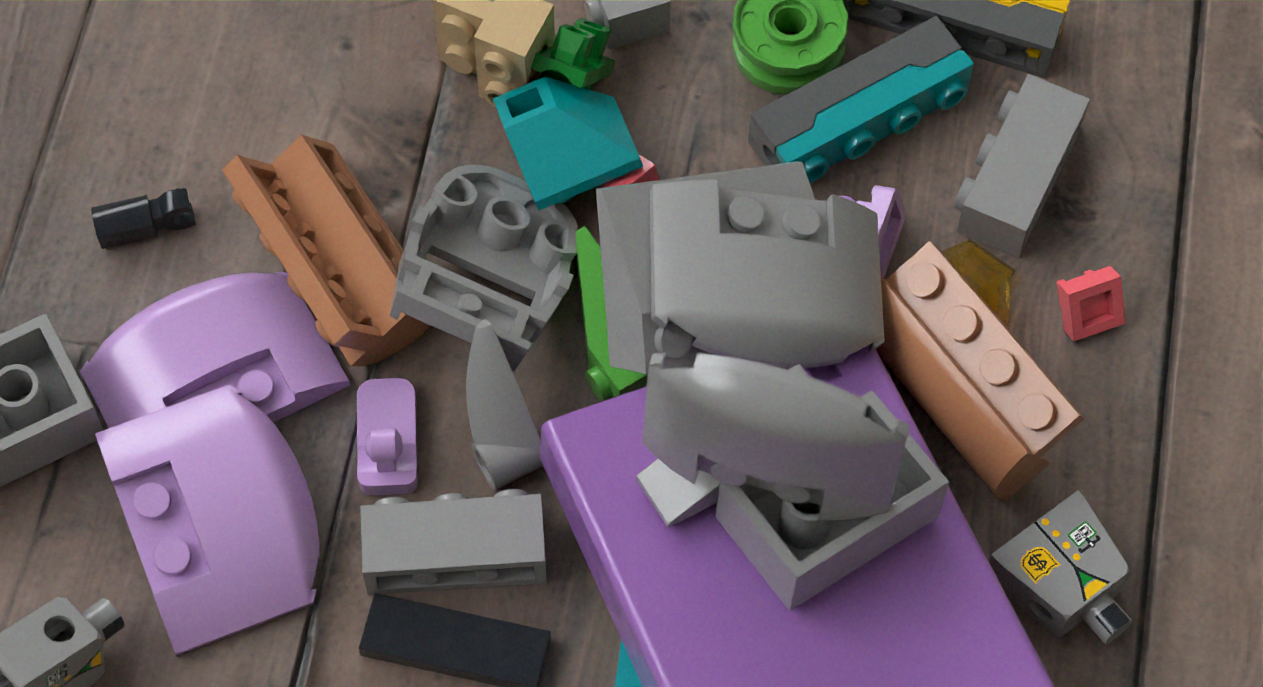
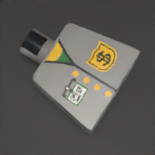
M1079 490L991 554L989 564L1007 598L1055 637L1060 638L1082 621H1085L1100 640L1107 645L1118 638L1133 622L1113 599L1122 591L1130 574L1128 564Z
M56 597L0 632V687L92 686L105 672L102 643L125 627L120 613L105 598L100 599L83 613H80L67 598Z

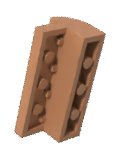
M301 134L271 164L236 155L222 169L234 188L232 191L233 199L242 210L252 216L259 227L261 243L272 255L280 260L289 274L287 277L289 287L299 298L308 304L317 318L315 326L319 334L328 343L340 348L350 366L357 367L377 363L411 345L431 327L402 312L398 320L389 316L403 248L334 144Z
M929 240L887 279L881 277L884 343L876 348L884 363L997 498L1007 502L1051 464L1044 454L1085 418L939 247Z

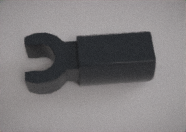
M186 188L169 190L158 198L151 200L148 199L147 195L91 208L97 239L102 249L156 237L157 230H182L196 225L192 204L189 202Z

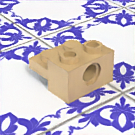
M433 0L439 60L445 62L447 66L456 72L476 74L479 97L484 98L490 105L496 108L493 98L540 79L549 71L539 72L531 69L536 52L550 48L554 44V4L544 0H494L493 2L489 0Z

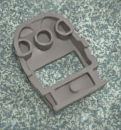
M464 165L452 169L440 179L433 188L429 201L424 207L419 206L414 216L399 262L389 316L398 320L402 312L471 344L476 326L484 319H487L495 330L512 371L515 372L546 327L570 287L574 276L570 274L571 261L577 254L575 231L578 229L574 216L563 203L554 204L538 211L526 181L500 169L485 165ZM428 253L532 299L531 305L527 306L429 262L425 258Z

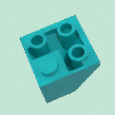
M544 76L493 98L502 125L538 211L554 204L567 202L575 195L644 167L613 96L579 88L572 84Z

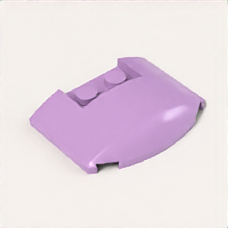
M256 272L232 274L203 281L174 292L152 303L118 327L103 341L90 362L86 361L80 370L81 376L108 428L229 384L240 390L243 394L241 395L258 407L274 423L350 386V383L328 342L316 329V320L307 304L289 287L287 282L289 274L287 272H276V274Z
M232 384L95 433L176 656L313 605L317 589L311 588L315 578L318 559H320V543L317 519L306 479L291 448L275 424L258 407L242 397V392Z

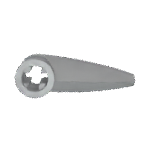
M484 319L478 323L473 335L467 367L466 398L470 428L474 441L471 444L472 452L484 478L495 491L543 467L540 459L541 440L495 330L492 324L487 319Z

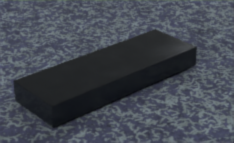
M374 593L358 649L360 656L495 686L539 687L551 642V631Z

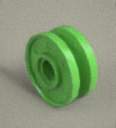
M738 0L735 5L733 19V54L739 70L754 85L776 94H789L840 67L845 57L848 13L843 1ZM784 32H795V33H797V34H795V35H785V34H783V33H784Z

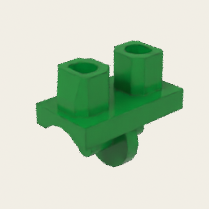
M583 18L576 20L574 26L561 25L559 26L553 46L536 52L531 69L539 72L549 70L545 77L591 90V84L611 76L616 61L603 56L611 29Z

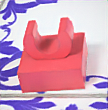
M1111 266L1096 271H1084V275L1068 281L1064 279L1057 281L1063 330L1073 342L1126 324L1121 276Z

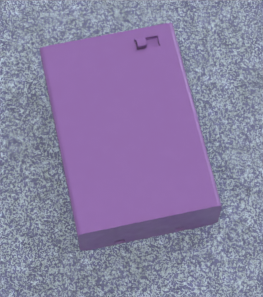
M868 345L853 354L847 355V358L841 363L803 368L809 377L831 384L859 397L873 390L897 420L899 418L910 425V436L937 466L876 349L869 352ZM647 387L550 419L542 425L541 462L642 687H1055L949 486L938 518L789 611L715 517L717 503L667 528L636 481V475L658 459L642 443Z

